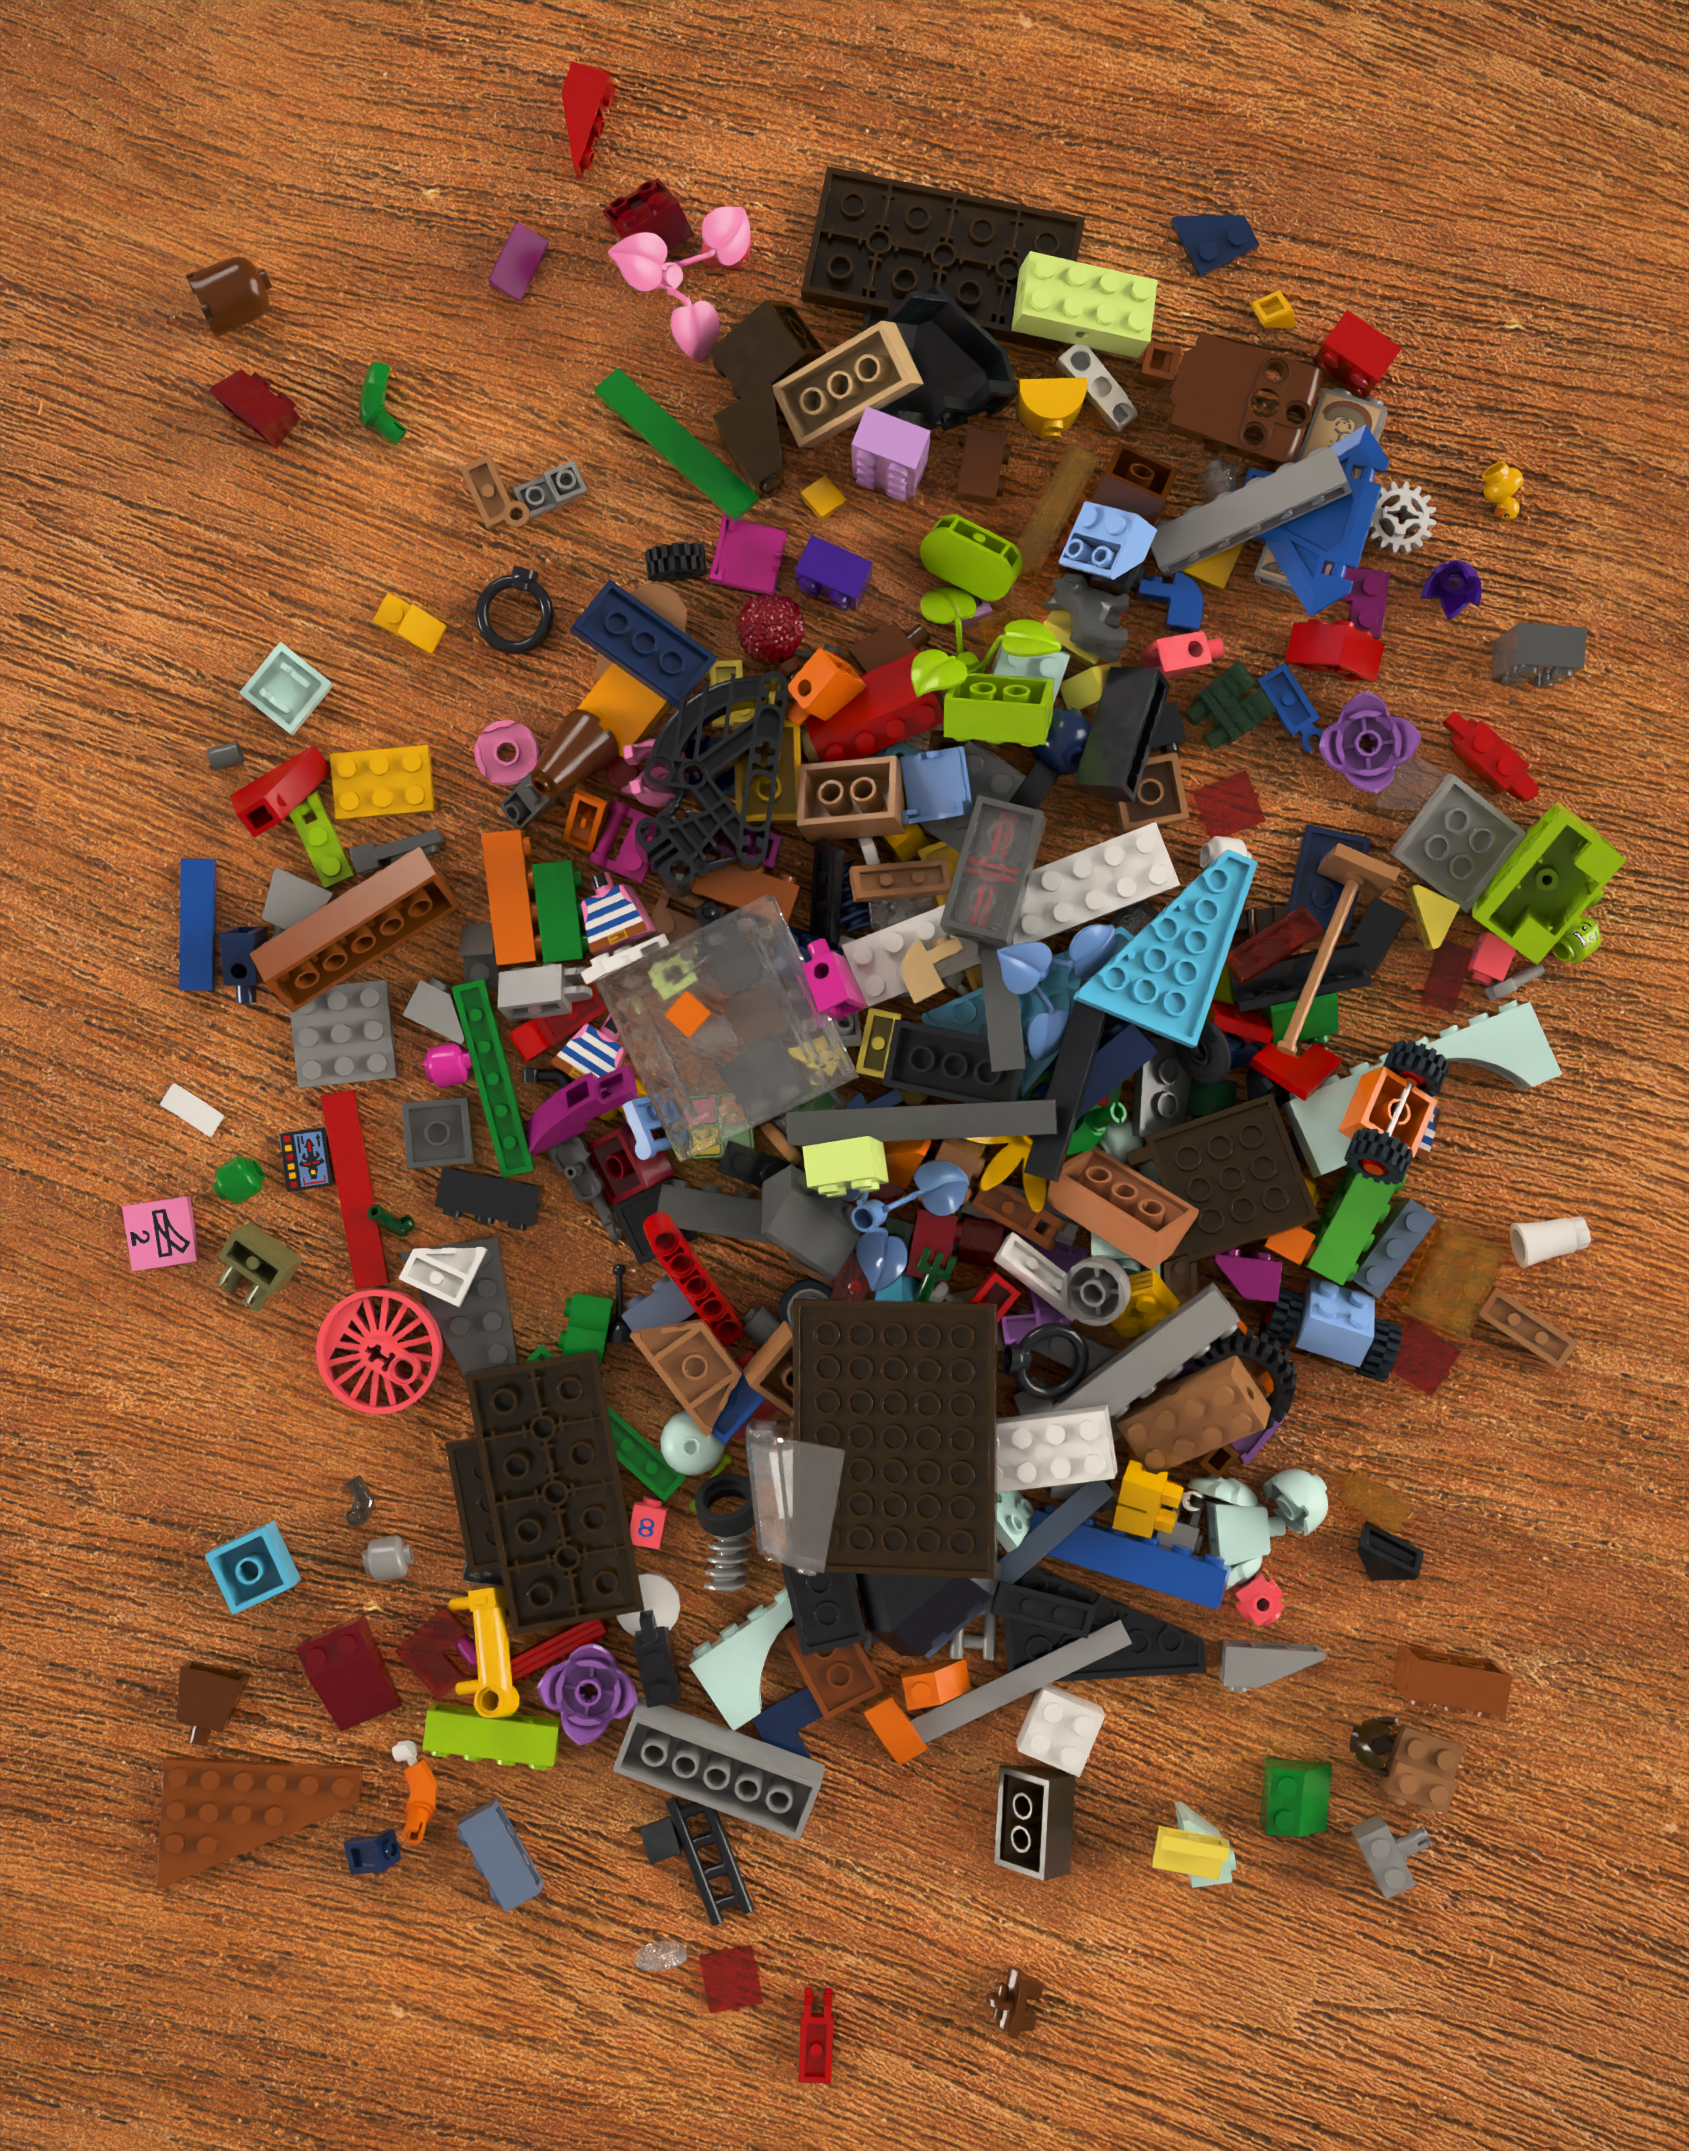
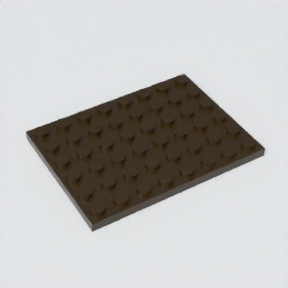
M838 1299L793 1300V1571L977 1579L996 1578L997 1303Z

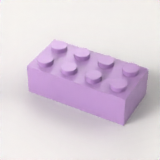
M866 406L851 444L852 477L856 478L858 485L873 490L876 486L886 490V494L895 500L905 501L907 498L913 501L927 466L931 431Z

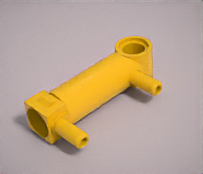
M492 1587L468 1591L469 1596L450 1599L449 1609L452 1612L468 1609L473 1612L478 1679L458 1682L455 1690L460 1696L475 1694V1709L482 1717H508L517 1711L520 1697L516 1688L512 1686L506 1618L508 1604L505 1588ZM496 1695H498L499 1698L498 1706H496L495 1704Z

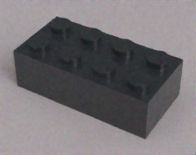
M895 1019L882 1085L965 1103L1021 1101L1030 1058L1028 1046L1023 1044L1025 1069L992 1072L987 1036Z

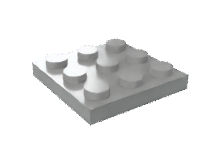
M1449 773L1389 852V855L1441 896L1459 904L1460 911L1467 913L1527 833L1457 776Z
M388 980L335 985L294 1012L290 1010L298 1088L398 1078Z

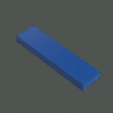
M181 859L179 990L215 991L216 860Z

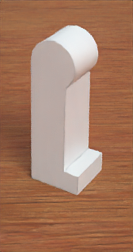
M1075 344L1058 358L1055 366L1063 375L1066 374L1068 378H1087L1085 397L1114 431L1119 432L1138 417L1137 410L1127 398V394L1088 346Z

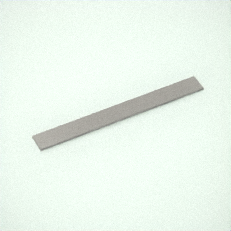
M1119 1619L1090 1633L1088 1639L1079 1638L909 1721H911L925 1744L1132 1644Z

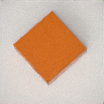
M686 990L664 1016L688 1038H691L713 1013L690 991Z

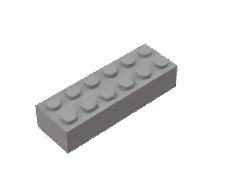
M639 1696L612 1771L800 1840L821 1787L825 1765L665 1705L647 1708L646 1699Z

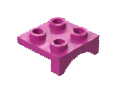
M723 514L717 549L709 575L710 583L764 595L775 594L788 531L741 520L735 523L728 515Z

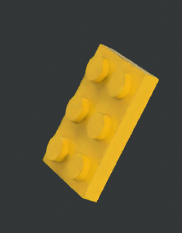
M421 745L330 754L336 820L436 812L430 746Z

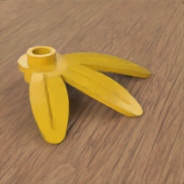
M1027 1135L962 1138L969 1142L985 1145L1007 1143V1146L1000 1150L985 1168L979 1183L982 1191H988L1000 1184L1023 1159L1022 1180L1026 1198L1034 1212L1039 1213L1043 1210L1046 1197V1179L1024 1173L1033 1139H1030Z

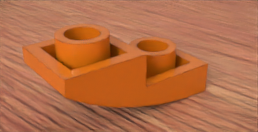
M894 1694L864 1711V1715L899 1766L928 1750L926 1743L924 1744Z

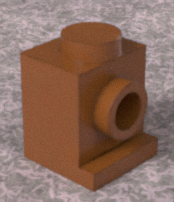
M1150 341L1144 353L1137 384L1163 389L1166 381L1173 382L1181 348Z

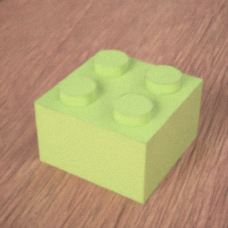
M870 1136L802 1146L807 1187L818 1191L819 1195H827V1198L841 1197L847 1195L846 1190L859 1189L861 1193L880 1190V1184L889 1183L884 1143Z

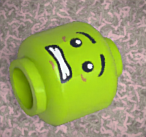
M1580 915L1579 917L1582 918L1580 924L1571 934L1564 933L1552 947L1553 954L1563 962L1576 964L1584 961L1601 944L1599 927L1594 920Z

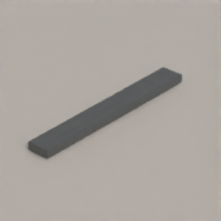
M1056 1099L786 1112L788 1146L815 1145L870 1136L883 1142L1057 1134Z

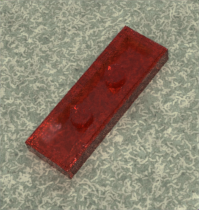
M1302 905L1228 952L1224 965L1238 983L1243 986L1322 935L1324 929L1308 909Z

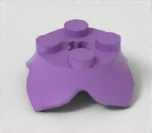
M1364 691L1349 700L1343 707L1338 721L1328 726L1323 732L1319 742V750L1327 765L1333 770L1341 772L1353 786L1369 793H1377L1390 785L1394 778L1395 768L1408 761L1414 755L1420 743L1421 735L1411 722L1404 718L1390 716L1386 704L1381 698ZM1362 737H1366L1367 742L1373 743V748L1368 750L1369 753H1366L1364 749L1359 747Z
M586 1644L576 1648L568 1660L554 1665L547 1670L536 1687L543 1704L561 1714L562 1727L565 1733L580 1746L598 1739L606 1731L613 1719H623L628 1716L638 1702L637 1693L630 1677L620 1669L611 1652L597 1644ZM587 1683H591L597 1688V1691L591 1697L586 1695L587 1690H582V1687L586 1686Z

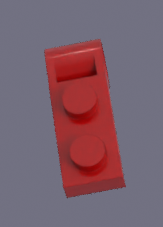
M592 983L585 985L592 988V997L586 1001L572 1002V1014L534 1018L508 1034L525 1063L535 1059L574 1034L586 1023L592 1022L609 1011Z

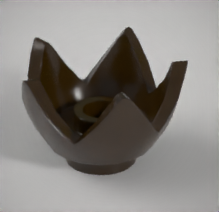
M1388 1716L1374 1717L1363 1721L1361 1727L1355 1725L1352 1730L1350 1752L1356 1753V1759L1365 1768L1377 1775L1389 1777V1771L1385 1768L1386 1763L1379 1755L1391 1751L1394 1742L1387 1736L1391 1733L1388 1725L1397 1724L1399 1718Z

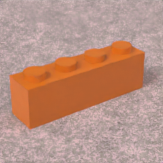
M521 829L481 834L496 965L504 967L540 962L539 955L542 954L541 938L540 935H537L535 923L539 922L537 904L533 902L532 889H535L533 869L529 870L528 857L533 856L531 838L525 837V832Z

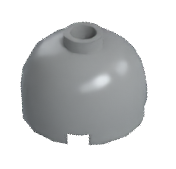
M1096 1256L1085 1258L1071 1267L1063 1278L1061 1294L1064 1305L1067 1309L1071 1308L1073 1313L1077 1315V1320L1091 1326H1103L1109 1324L1122 1314L1130 1301L1132 1289L1129 1277L1119 1264L1112 1259Z

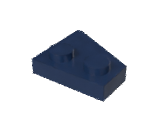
M1245 215L1175 216L1170 222L1198 278L1256 250L1259 246Z

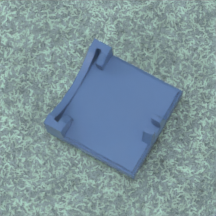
M964 747L927 751L926 753L900 757L907 810L901 811L903 824H914L972 814L973 807Z

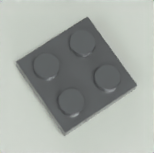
M469 1097L401 1103L407 1169L475 1163Z

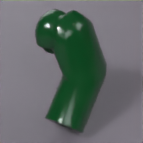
M374 1204L368 1209L367 1216L370 1220L399 1237L408 1236L409 1232L416 1227V1223L410 1215L405 1214L399 1219L378 1204Z

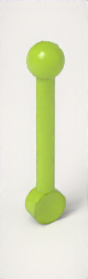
M724 1453L722 1455L720 1464L710 1478L721 1474L723 1469L733 1462L731 1454ZM692 1498L689 1502V1509L693 1512H696L695 1498Z

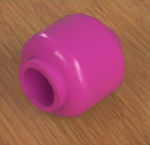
M449 1042L431 1047L427 1052V1057L423 1058V1066L428 1082H434L439 1088L465 1083L469 1077L468 1070L473 1069L468 1049L463 1051L461 1045L457 1042Z

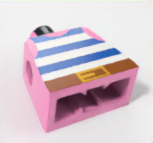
M609 872L599 873L591 877L596 895L584 899L581 906L589 948L592 954L602 955L607 952L609 953L657 933L654 923L631 886L620 884L614 887Z
M609 1014L600 1030L586 1023L553 1058L551 1064L576 1080L590 1072L599 1078L619 1068L628 1048L616 1040L626 1024Z

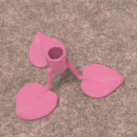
M722 206L708 213L702 224V238L704 243L711 249L703 254L681 261L664 262L667 257L666 244L658 235L648 232L630 235L616 243L608 251L609 256L618 266L623 278L632 288L638 291L667 289L669 296H675L684 302L686 307H678L672 313L671 329L682 351L696 362L704 360L714 345L719 334L720 322L718 314L711 304L706 301H696L692 304L688 297L677 291L676 288L683 280L681 268L711 258L714 255L725 266L733 265L740 261L745 255L750 242V224L747 214L742 207Z

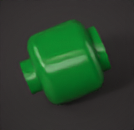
M237 1156L216 1169V1182L213 1184V1188L221 1200L228 1199L233 1204H241L262 1191V1181L265 1180V1175L254 1158L247 1159L244 1156Z

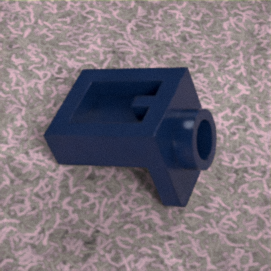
M387 1829L377 1836L350 1838L343 1843L351 1875L383 1872L401 1860L400 1848L394 1829Z

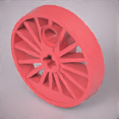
M376 1288L354 1293L332 1308L325 1317L318 1333L316 1358L325 1384L341 1402L364 1413L389 1414L409 1407L431 1387L441 1367L443 1342L436 1320L420 1301L399 1290ZM372 1296L383 1297L380 1322L378 1321ZM392 1299L403 1304L389 1326ZM363 1305L365 1308L368 1323L359 1313ZM411 1308L419 1317L395 1334L407 1311ZM353 1322L355 1323V1325L358 1327V1329H359L360 1331H358V1330H356L355 1328L352 1327ZM422 1322L429 1333L426 1336L397 1342ZM346 1335H348L357 1342L344 1340V1338ZM431 1342L432 1354L412 1351L407 1347ZM377 1345H380L382 1347L380 1353L383 1356L381 1357L376 1355L378 1353V1349L376 1348ZM338 1348L359 1351L358 1353L333 1358ZM361 1359L360 1362L338 1378L333 1368L334 1365ZM402 1361H407L412 1365L413 1373L411 1376L406 1375L402 1371ZM425 1362H431L429 1373L425 1372ZM366 1366L351 1392L345 1387L343 1382ZM373 1372L370 1400L367 1401L360 1398L359 1395ZM382 1377L389 1399L388 1404L379 1403ZM417 1379L424 1382L418 1391L412 1384ZM395 1384L401 1385L410 1398L399 1401Z

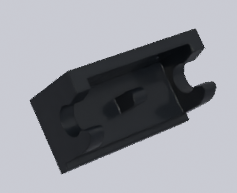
M1375 896L1349 943L1358 942L1361 945L1363 968L1374 976L1407 917V912Z

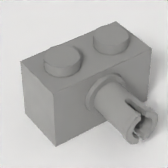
M1377 1814L1350 1828L1386 1900L1416 1886L1405 1862H1407V1857L1433 1846L1424 1826L1396 1839L1395 1836H1392L1382 1817Z

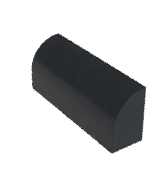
M1110 667L1074 781V785L1081 791L1103 800L1135 802L1170 688V684L1158 668Z

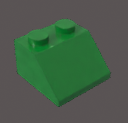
M1337 993L1314 997L1297 1041L1310 1039V1044L1330 1041L1329 1034L1338 1033ZM1299 1000L1260 1008L1262 1017L1274 1031L1270 1042L1277 1045L1278 1041L1283 1040Z
M1265 1757L1260 1824L1267 1835L1302 1837L1326 1831L1332 1770L1331 1763Z

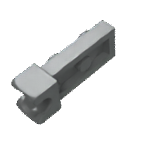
M434 829L381 846L372 842L350 848L349 851L356 873H361V876L383 870V863L388 862L390 865L404 854L413 851L419 846L427 856L438 853L439 846L446 845L443 832L439 829Z

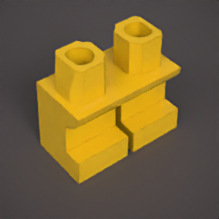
M1130 1460L1122 1481L1112 1528L1150 1539L1154 1530L1172 1534L1178 1512L1161 1508V1504L1178 1509L1184 1487L1167 1482L1169 1472H1160L1155 1475L1143 1471L1142 1463Z

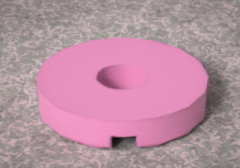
M512 720L496 721L485 727L474 747L475 763L481 774L492 783L501 786L518 785L533 770L540 758V746L533 732L523 724ZM506 744L513 745L516 749V756L510 762L501 761L498 755L499 749Z

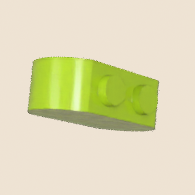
M957 514L941 517L925 536L920 546L921 560L929 572L985 601H996L1004 597L1019 577L1023 567L1021 553L1015 544Z

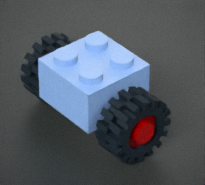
M1311 1277L1304 1294L1280 1287L1278 1302H1266V1308L1262 1314L1263 1318L1259 1325L1258 1339H1260L1262 1333L1269 1335L1267 1341L1269 1345L1274 1340H1277L1281 1344L1280 1350H1287L1296 1331V1347L1353 1365L1358 1375L1379 1382H1385V1379H1388L1389 1372L1391 1373L1393 1370V1363H1396L1397 1352L1400 1350L1399 1343L1402 1340V1329L1400 1325L1375 1318V1297L1369 1296L1362 1291H1354L1338 1286L1328 1280Z

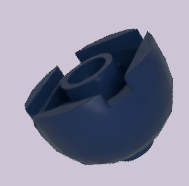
M1061 707L1053 709V717L1045 745L1039 744L1029 747L1032 756L1036 761L1042 760L1061 775L1077 773L1092 727L1090 720L1077 708H1072V710H1063Z

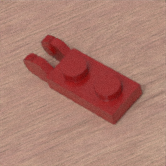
M805 1987L804 2012H801L798 2082L831 2084L834 2014H832L833 1988H825L823 1993L824 2013H811L814 1992L812 1987Z

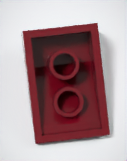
M365 1615L304 1639L296 1647L309 1681L340 1731L349 1729L402 1706Z

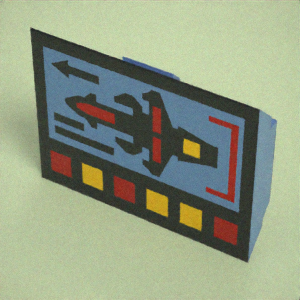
M325 1127L279 1134L287 1192L333 1186Z

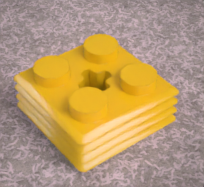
M1153 1269L1128 1275L1132 1289L1130 1301L1122 1314L1110 1322L1123 1337H1136L1139 1332L1151 1329L1179 1308L1180 1302Z

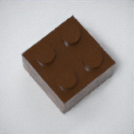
M1119 442L1100 481L1092 503L1138 514L1154 527L1179 469Z

